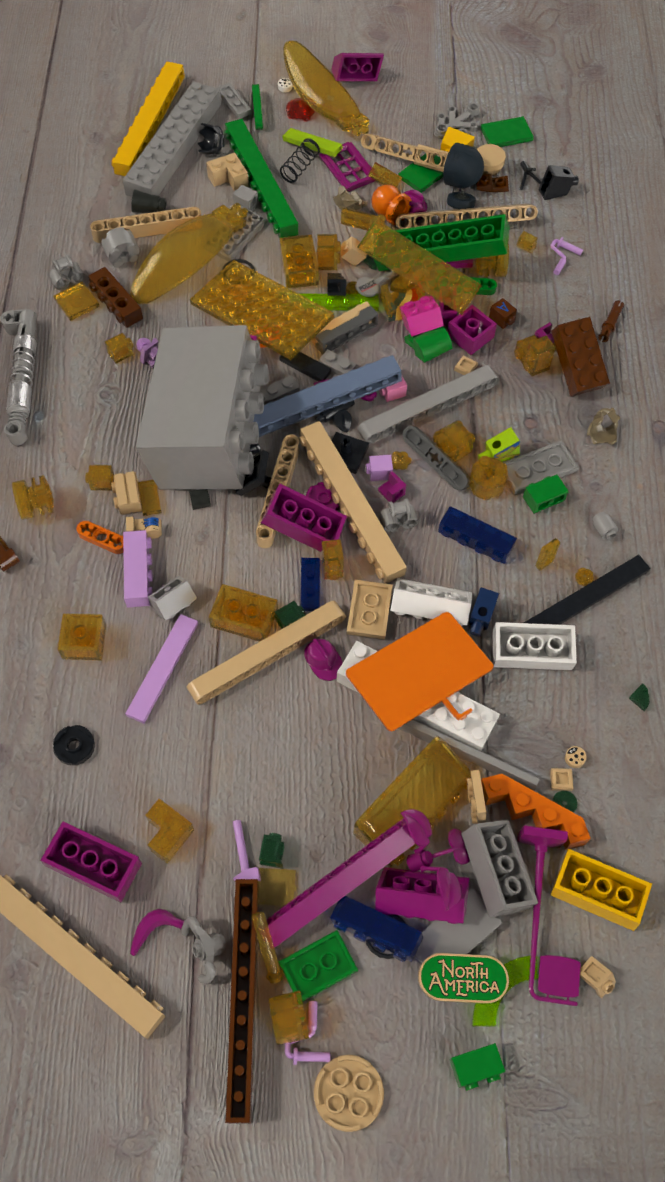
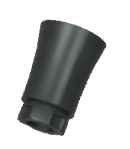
M134 189L131 202L132 212L153 213L166 211V198Z

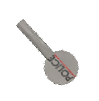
M394 269L375 280L369 277H362L358 279L356 289L365 297H373L379 290L378 285L397 276L399 272L397 269Z

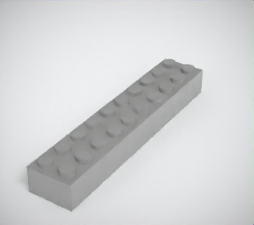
M194 81L191 83L124 177L125 195L132 197L134 189L152 195H160L201 135L199 131L204 128L201 123L208 124L221 106L220 89Z

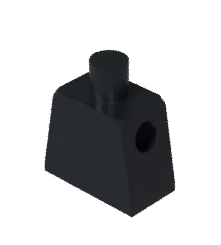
M548 165L538 190L544 200L566 196L571 186L578 185L579 178L577 175H573L569 167Z

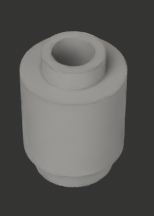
M600 512L593 517V525L602 539L610 540L617 535L619 528L609 514Z

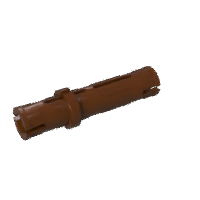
M620 300L614 302L608 318L602 324V330L598 335L600 341L604 336L602 342H607L611 333L616 328L615 324L624 308L623 302L618 306Z

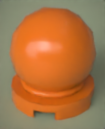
M393 185L379 186L373 192L371 198L372 208L379 216L386 217V221L391 225H396L395 219L398 215L407 214L411 209L409 203L412 199L405 193H401Z

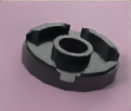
M81 725L64 727L54 738V754L60 762L66 765L76 766L84 763L94 752L95 741L92 733ZM72 741L79 742V746L76 749L68 748Z

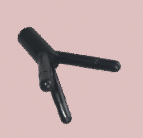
M522 161L520 166L524 171L520 190L524 188L527 175H530L541 184V181L531 172L536 171V168H529L526 161Z

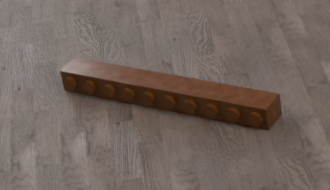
M258 879L235 880L225 1119L227 1124H251Z

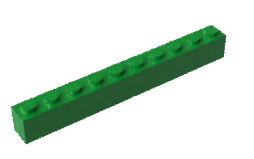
M243 119L225 123V139L229 140L231 150H234V153L248 172V181L250 180L252 190L258 192V202L261 201L263 212L267 213L269 223L273 224L274 233L278 234L280 240L299 235L298 222Z

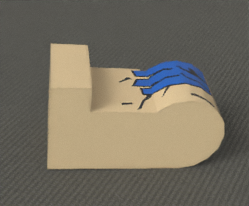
M126 517V532L146 530L147 536L151 537V539L159 538L162 535V521L156 517L148 519Z

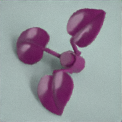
M405 810L401 814L406 821L413 841L420 846L414 850L415 853L407 856V865L412 872L419 870L421 872L437 871V882L444 911H447L457 904L461 898L459 881L454 873H449L448 868L429 866L433 862V858L453 852L457 863L464 865L470 862L461 834L462 831L457 828L450 830L448 841L452 848L431 854V852L423 850L430 843L428 837L432 835L429 820L418 810Z

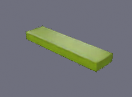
M290 128L282 136L283 141L298 146L301 145L304 139L310 138L318 144L320 153L333 157L343 149L341 143ZM310 142L304 143V146L318 152L314 144Z

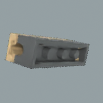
M367 301L359 304L348 312H344L337 318L331 319L324 325L316 327L311 331L312 343L323 355L327 349L332 351L376 327L379 314Z

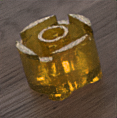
M457 420L436 431L433 435V442H436L437 446L456 462L472 452L475 437L460 420Z
M482 456L473 464L471 469L469 487L472 489V493L484 500H490L496 496L499 497L506 485L508 477L507 465L498 459Z
M300 990L269 998L270 1013L277 1045L309 1039L307 1024H302L307 1021L303 1006L299 1007V1005H303Z

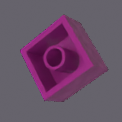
M471 305L449 322L447 332L452 341L472 355L494 338L497 324L474 305Z

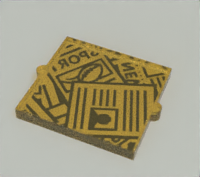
M259 868L261 881H258V905L285 906L294 899V891L297 889L295 886L296 870Z

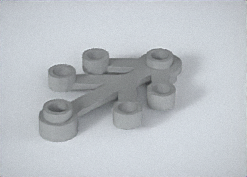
M475 102L469 103L467 111L455 118L456 107L449 106L447 109V115H449L448 124H444L446 115L438 113V125L434 129V134L439 138H443L448 127L461 128L457 130L465 133L468 132L465 128H468L471 132L477 131V122L462 121L468 117H475L479 113V105Z

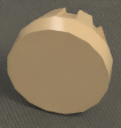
M482 145L477 150L484 161L483 174L492 173V175L496 176L504 166L506 159L505 151L497 145Z

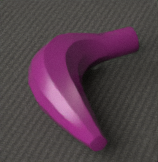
M156 909L147 913L137 926L130 954L132 956L136 955L149 934L156 927L170 925L182 929L184 920L173 916L164 909Z

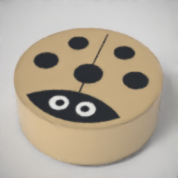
M571 747L565 754V762L572 768H580L586 761V753L580 747Z

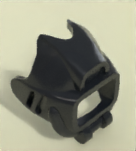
M201 123L204 128L199 133L203 135L204 140L198 142L202 149L198 150V152L218 154L225 145L224 138L226 135H223V131L219 126Z

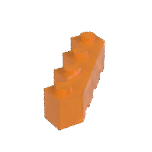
M504 774L482 778L481 784L485 806L505 801L511 820L532 815L535 827L567 831V841L563 844L565 850L586 845L591 839L583 817Z

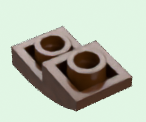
M492 173L483 174L476 183L477 190L509 192L508 176L492 178Z

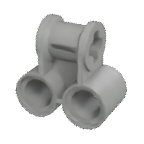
M68 254L58 260H52L55 268L50 271L49 277L57 290L66 289L69 286V282L73 284L83 282L85 276L78 263L71 261Z
M407 498L400 502H388L389 508L380 512L382 524L386 532H394L401 526L409 529L418 524L412 504H409Z

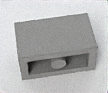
M181 576L176 577L148 596L157 615L164 620L173 618L177 612L189 607L197 599L188 581Z

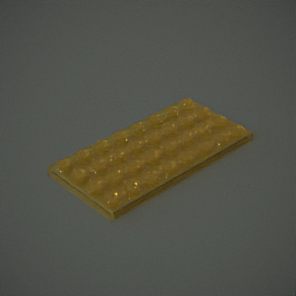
M235 260L230 262L190 298V303L229 326L246 325L249 334L257 336L259 343L289 360L298 354L335 318L334 312Z

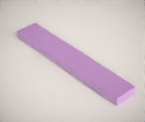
M180 614L126 711L127 717L143 724L145 723L197 628V620Z

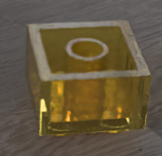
M63 614L58 643V652L62 659L102 660L106 623L102 614Z

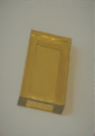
M155 481L138 482L143 516L162 513Z
M557 538L541 548L535 565L539 571L554 561L560 546V541Z

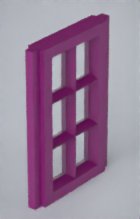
M352 142L342 144L343 149L337 154L341 161L336 163L331 159V156L323 153L319 154L327 168L348 192L373 183L378 179L377 174ZM347 150L351 157L344 159L340 153ZM355 160L360 167L352 169L348 162ZM345 164L349 171L342 173L338 166ZM363 170L367 177L360 179L356 173ZM353 174L357 181L350 183L346 176Z

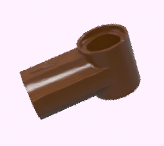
M0 536V568L4 572L19 563L20 560L12 548H9Z

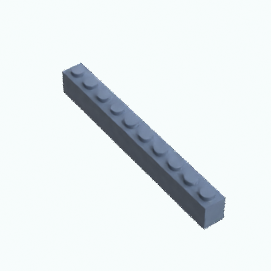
M391 355L358 369L351 370L343 375L335 376L325 382L317 383L315 386L302 389L292 395L284 396L274 402H269L264 405L262 414L254 415L253 422L258 424L259 437L317 415L329 408L345 404L401 382V369L394 356Z

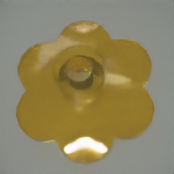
M393 452L391 456L393 469L406 470L408 465L411 464V458L408 457L406 452Z

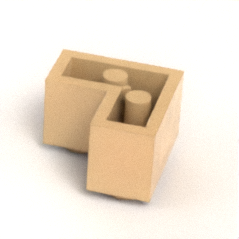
M235 153L206 162L208 178L214 187L227 182L233 191L237 190L241 185L249 187L248 172Z

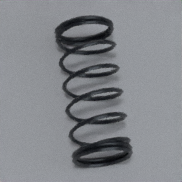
M310 138L304 139L292 156L281 166L280 174L285 181L289 183L296 182L298 176L302 175V171L306 170V166L310 165L311 161L319 155L320 148L314 140ZM310 142L314 144L318 149V153L314 154L310 148L308 149L313 154L308 152L304 143ZM297 152H301L302 155L309 160V164H305V162L298 157ZM293 157L298 158L299 161L301 160L302 164L305 165V169L302 170L293 161ZM289 162L293 163L297 169L301 170V173L299 175H297L296 171L291 166H289ZM284 167L289 168L295 175V180H288L283 175L282 168L283 171Z

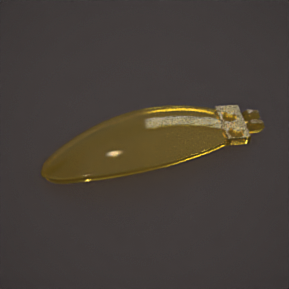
M298 41L285 42L283 56L286 70L294 89L302 100L320 115L336 122V125L343 131L352 130L355 136H360L361 133L368 134L370 119L360 113L350 94L339 81L335 80L334 75L304 45Z
M239 203L233 204L230 209L225 205H221L213 210L212 213L191 219L171 230L152 248L143 261L133 281L130 296L137 304H147L190 278L218 254L232 237L233 233L246 226V220L243 218L247 216L248 209H241Z

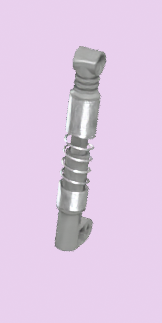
M30 309L10 310L0 316V321L5 331L10 335H16L12 355L14 360H12L13 367L11 372L13 374L10 375L12 381L9 383L6 407L8 422L4 427V432L13 445H22L27 440L25 432L26 418L30 413L31 387L34 377L33 365L35 363L34 358L37 347L35 338L37 314Z

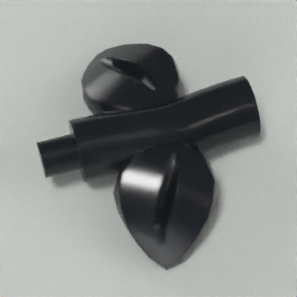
M352 400L324 410L315 419L317 422L324 421L325 423L333 419L335 426L347 433L352 424L351 414L347 410L355 405V402Z

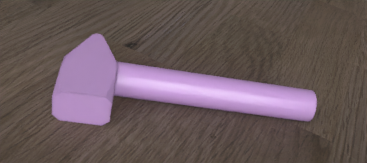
M241 820L233 821V828L241 873L235 876L233 880L258 879V881H261L259 868H249Z

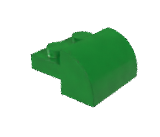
M443 326L412 337L410 334L404 337L405 343L414 349L415 356L424 363L452 349L450 336Z

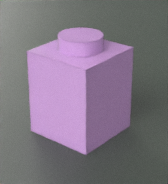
M391 455L369 456V463L366 464V474H370V481L388 480L389 473L393 471Z

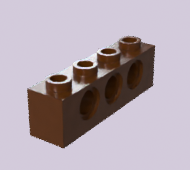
M106 267L88 275L90 281L88 283L89 288L93 293L96 292L102 303L106 304L108 311L115 314L120 324L122 323L128 328L143 319L141 307Z

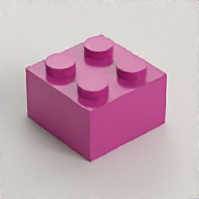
M424 296L418 301H409L400 306L404 326L411 337L444 326L440 307L432 296Z

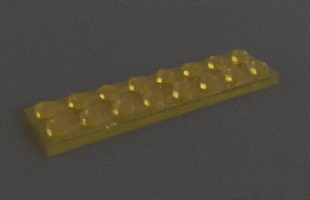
M375 219L357 247L461 315L481 287L475 280Z

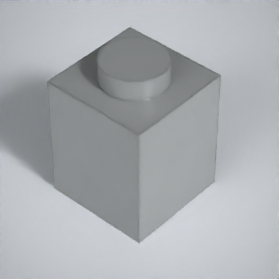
M241 185L233 193L234 207L239 208L241 205L253 211L258 205V192Z

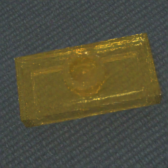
M377 162L374 163L368 174L369 177L381 184H390L396 188L402 179L401 176Z

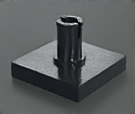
M336 432L332 442L350 473L356 474L369 448V443Z
M262 450L253 456V473L245 475L243 489H236V494L243 496L260 485L269 488L272 478L265 475L269 456L268 452Z

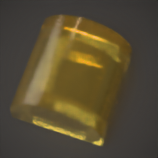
M523 231L517 241V247L532 253L536 249L538 238Z

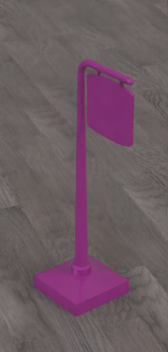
M524 825L518 832L517 842L535 846L536 870L534 893L538 904L533 906L529 992L534 999L539 1001L577 1006L578 1003L576 1001H569V997L579 996L581 963L575 959L553 955L541 956L538 991L547 994V996H538L533 989L545 852L548 851V848H560L567 841L568 832ZM549 995L567 997V1000L550 998Z

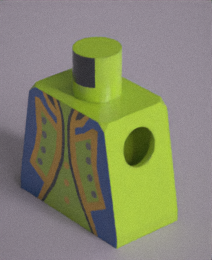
M512 427L485 442L486 451L477 455L480 463L484 464L490 461L493 467H498L499 463L520 456V440Z

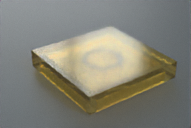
M83 282L53 296L70 321L100 307L99 302Z

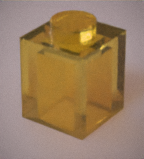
M123 333L104 341L107 353L115 364L133 355L132 348L134 345L131 339L126 338Z
M89 465V472H86L85 480L86 483H89L91 490L112 491L111 482H114L112 465Z

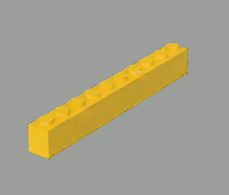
M166 61L164 67L161 68V72L156 77L149 95L146 96L145 102L140 107L138 115L135 116L132 126L129 127L122 145L118 148L116 156L112 159V167L115 174L126 176L155 135L185 78L182 64Z

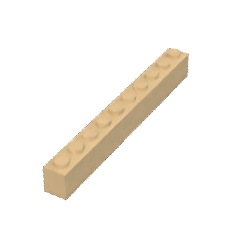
M318 421L301 428L299 437L301 446H305L309 460L315 463L316 472L318 475H322L326 489H330L332 492L334 503L339 504L341 513L347 516L349 528L353 534L357 535L360 547L364 548L367 552L366 556L369 563L374 564L378 578L387 584L404 576L407 569L405 563L321 422Z
M7 874L4 877L0 875V913L148 1040L166 1017L161 1013L164 1008L154 999L151 1003L144 998L146 993L136 985L132 988L127 984L130 980L121 971L117 974L110 969L113 965L107 959L102 957L99 960L93 955L96 952L94 948L87 942L84 945L80 944L77 941L80 937L73 930L69 929L66 932L61 927L63 922L55 915L50 918L45 914L48 910L38 901L35 904L29 900L31 895L23 888L18 891L13 886L16 882Z

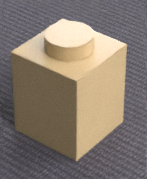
M351 236L341 244V258L352 265L357 266L366 258V245Z

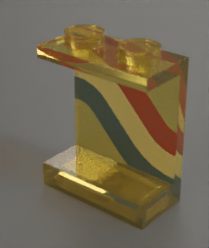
M419 278L416 279L415 288L390 293L387 284L381 285L380 299L389 322L402 319L400 306H403L404 303L409 301L415 302L420 300L421 297L426 296L425 287L423 284L421 285Z

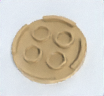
M355 1055L338 1056L328 1062L320 1070L314 1085L315 1106L321 1118L334 1129L344 1132L361 1130L375 1120L383 1105L384 1088L380 1075L371 1063L364 1058Z

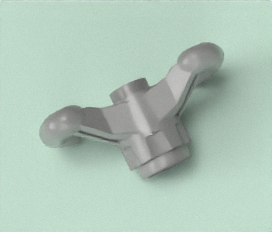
M190 916L183 923L182 935L188 936L191 928L197 938L192 945V951L196 958L205 961L206 975L201 974L198 977V981L208 984L212 982L216 973L213 963L214 957L221 955L226 950V941L221 933L208 935L199 925L197 918Z

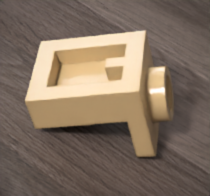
M593 956L580 968V978L593 987L600 998L612 992L616 983L613 972Z

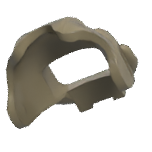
M339 186L338 195L333 197L335 204L344 212L357 211L368 204L367 201H363L356 191H352L349 194L344 186Z
M603 408L594 416L587 430V435H590L593 444L608 443L613 445L616 443L620 416L615 413L614 408ZM607 414L613 423L603 428L601 423L603 417Z

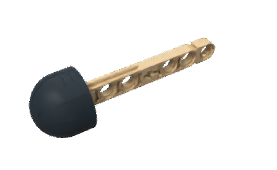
M365 134L361 138V144L366 149L410 160L415 165L443 172L444 183L456 188H468L475 185L482 177L484 171V161L477 149L468 145L455 143L450 151L446 152L420 144L415 146L374 134ZM368 136L372 139V143L369 146L366 144ZM381 140L385 142L384 149H381L379 147V142ZM394 144H397L399 146V151L397 153L393 152ZM403 149H404V150H410V151L412 152V155H409V153L403 152ZM422 151L427 155L424 161L420 158ZM436 155L440 156L441 161L438 165L434 162V157Z

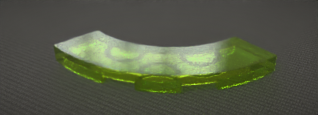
M531 956L519 957L504 964L509 976V985L506 993L515 985L529 981ZM537 957L535 963L534 980L538 979ZM503 997L493 1003H475L472 1027H495L498 1007Z

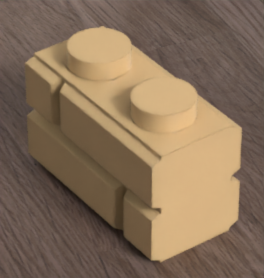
M136 472L115 474L114 482H111L112 491L117 495V497L113 498L115 509L119 508L122 515L130 514L131 512H141L142 505Z

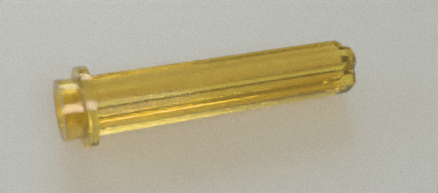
M256 912L252 915V921L267 970L266 979L271 984H275L283 980L284 972L280 970L265 913Z

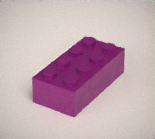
M279 484L270 499L261 524L329 555L336 547L347 516Z
M64 821L61 823L40 860L46 867L120 903L123 901L142 865L138 856Z

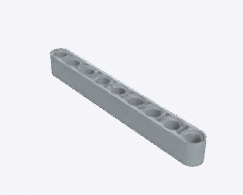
M489 365L483 366L362 422L358 427V431L366 442L372 444L494 387L499 382V377Z

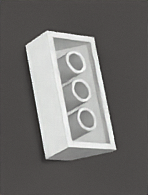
M397 578L390 611H394L397 615H413V617L418 619H434L444 612H449L461 626H467L472 603V592Z

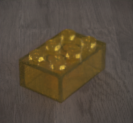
M312 234L279 238L286 289L319 285V269Z
M222 584L209 614L210 627L260 642L267 638L278 612L277 599Z

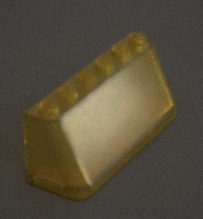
M437 735L359 817L354 824L353 835L366 846L402 820L404 817L401 812L409 809L422 812L429 820L432 829L434 827L432 823L437 818L441 820L448 810L446 808L450 803L454 805L460 799L461 795L459 793L464 788L468 790L467 778H471L470 769L450 746ZM415 843L409 849L414 850L417 844ZM409 849L387 864L389 868H392L395 864L399 866L406 858L404 854Z

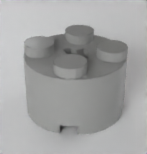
M119 227L106 233L107 237L103 238L101 243L109 262L114 267L118 268L123 263L138 260L139 247L131 230Z

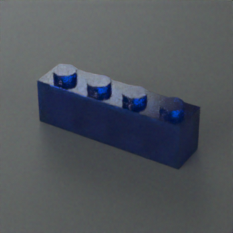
M451 506L440 521L438 532L444 537L452 538L458 541L459 544L468 546L477 553L485 554L494 561L503 564L506 563L517 540L516 537Z
M346 895L338 901L330 917L335 929L343 933L347 930L354 934L353 937L364 943L367 940L373 943V947L381 952L388 950L394 953V958L402 962L406 960L413 961L423 940L421 931Z

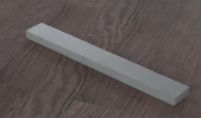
M413 719L398 728L496 775L504 774L533 791L539 782V778Z

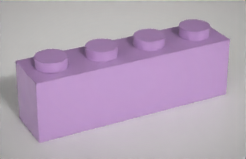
M146 530L123 532L124 600L127 608L150 606L148 596L153 594V588L150 587V582L153 581L152 570H149V565H152V554H149V548H152L151 537L147 536Z

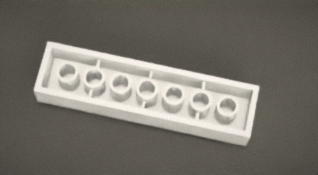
M356 641L337 672V682L358 692L347 678L346 670L377 651ZM456 692L447 699L460 714L470 708L473 710L465 719L458 721L442 701L413 719L482 751L500 714Z

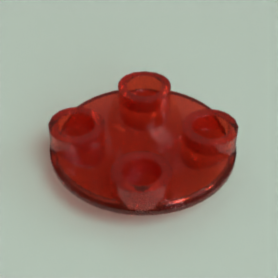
M305 98L293 99L286 105L287 116L290 119L295 118L309 121L316 110L315 104Z

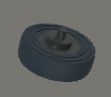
M464 191L449 193L447 197V204L457 209L474 208L476 198L473 195L464 193Z

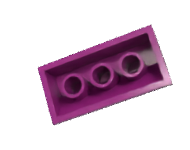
M384 867L376 886L375 912H380L384 915L395 914L406 918L417 917L425 918L429 921L439 920L447 921L451 924H463L467 908L470 878L456 876L461 887V898L451 909L444 911L437 874Z

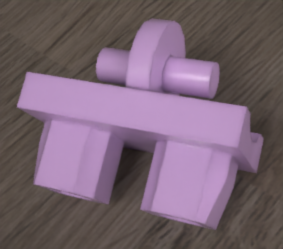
M140 338L136 343L138 351L141 352V363L147 362L152 368L154 367L159 341L156 338L152 342L147 338Z

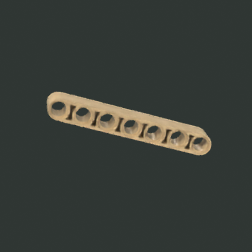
M187 207L97 220L91 223L90 228L93 240L101 243L102 239L107 237L106 233L119 227L131 230L134 238L198 229L202 226L201 210L198 207Z
M293 434L286 435L283 439L256 529L257 544L261 548L271 547L276 535V530L261 524L265 511L279 484L289 488L299 455V438Z

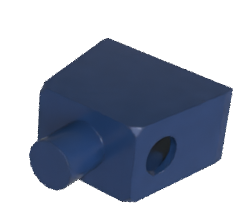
M480 587L469 624L472 625L470 634L481 637L483 629H488L499 593Z

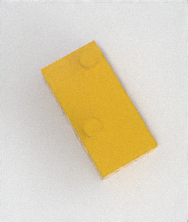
M568 849L550 895L635 931L641 922L652 883Z

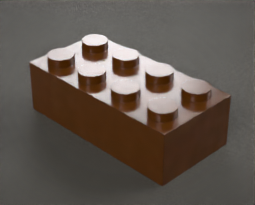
M590 317L559 324L551 330L571 397L598 390L610 384Z

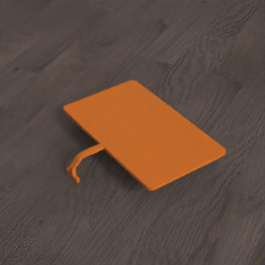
M444 612L348 668L346 676L388 731H395L441 701L458 721L465 719L473 710L470 708L460 714L447 698L492 671L494 666L451 613Z

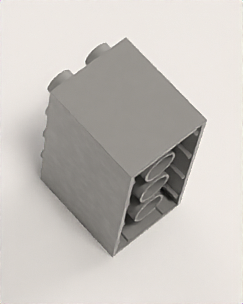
M246 325L162 329L135 447L159 489H243L245 475L253 473L254 458L252 452H249L250 445L257 444L259 440V427L257 422L253 421L254 415L262 414L264 410V398L260 392L261 385L268 384L269 371L267 364H260V343L258 340H251Z

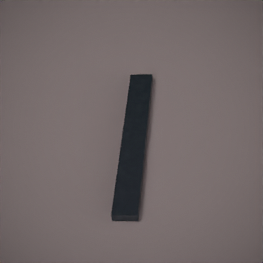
M637 555L524 623L560 625L646 574L651 568L640 555Z

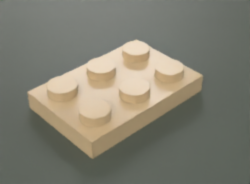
M361 580L354 581L347 634L385 639L393 585Z
M479 770L470 771L471 778H467L468 801L471 803L472 824L485 823L486 807Z

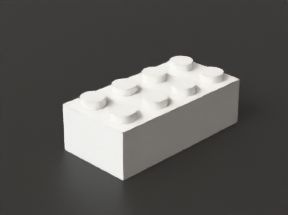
M496 622L494 625V667L572 670L577 663L575 625Z

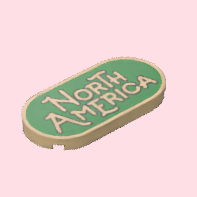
M436 953L426 958L421 964L418 971V982L422 991L435 1001L488 1004L498 1001L505 995L509 985V976L505 966L492 956Z

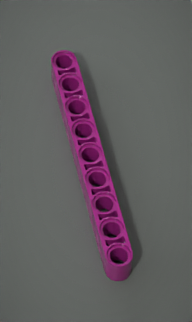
M403 818L263 921L258 926L257 931L268 946L274 948L413 846L415 842L409 833L405 819Z

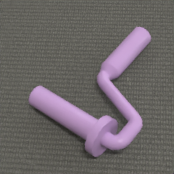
M563 237L560 240L554 239L550 245L561 257L553 271L555 275L560 274L566 263V256L557 248L561 246L579 256L583 252V249L564 241Z
M309 1001L308 1028L310 1032L288 1039L285 1042V1055L287 1058L293 1059V1065H297V1061L330 1062V1052L298 1051L296 1047L293 1048V1053L290 1052L291 1044L310 1038L315 1034L318 1004L316 1001Z

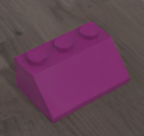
M340 53L334 56L331 70L335 80L377 81L384 53Z

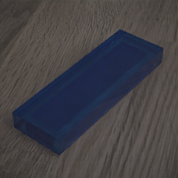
M301 558L300 611H314L320 607V558Z

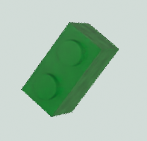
M558 474L552 477L547 476L540 482L529 484L525 488L523 498L533 514L565 501L568 489Z
M496 1043L449 1059L458 1088L465 1087L466 1091L479 1087L478 1082L487 1079L488 1083L500 1080V1074L505 1072Z

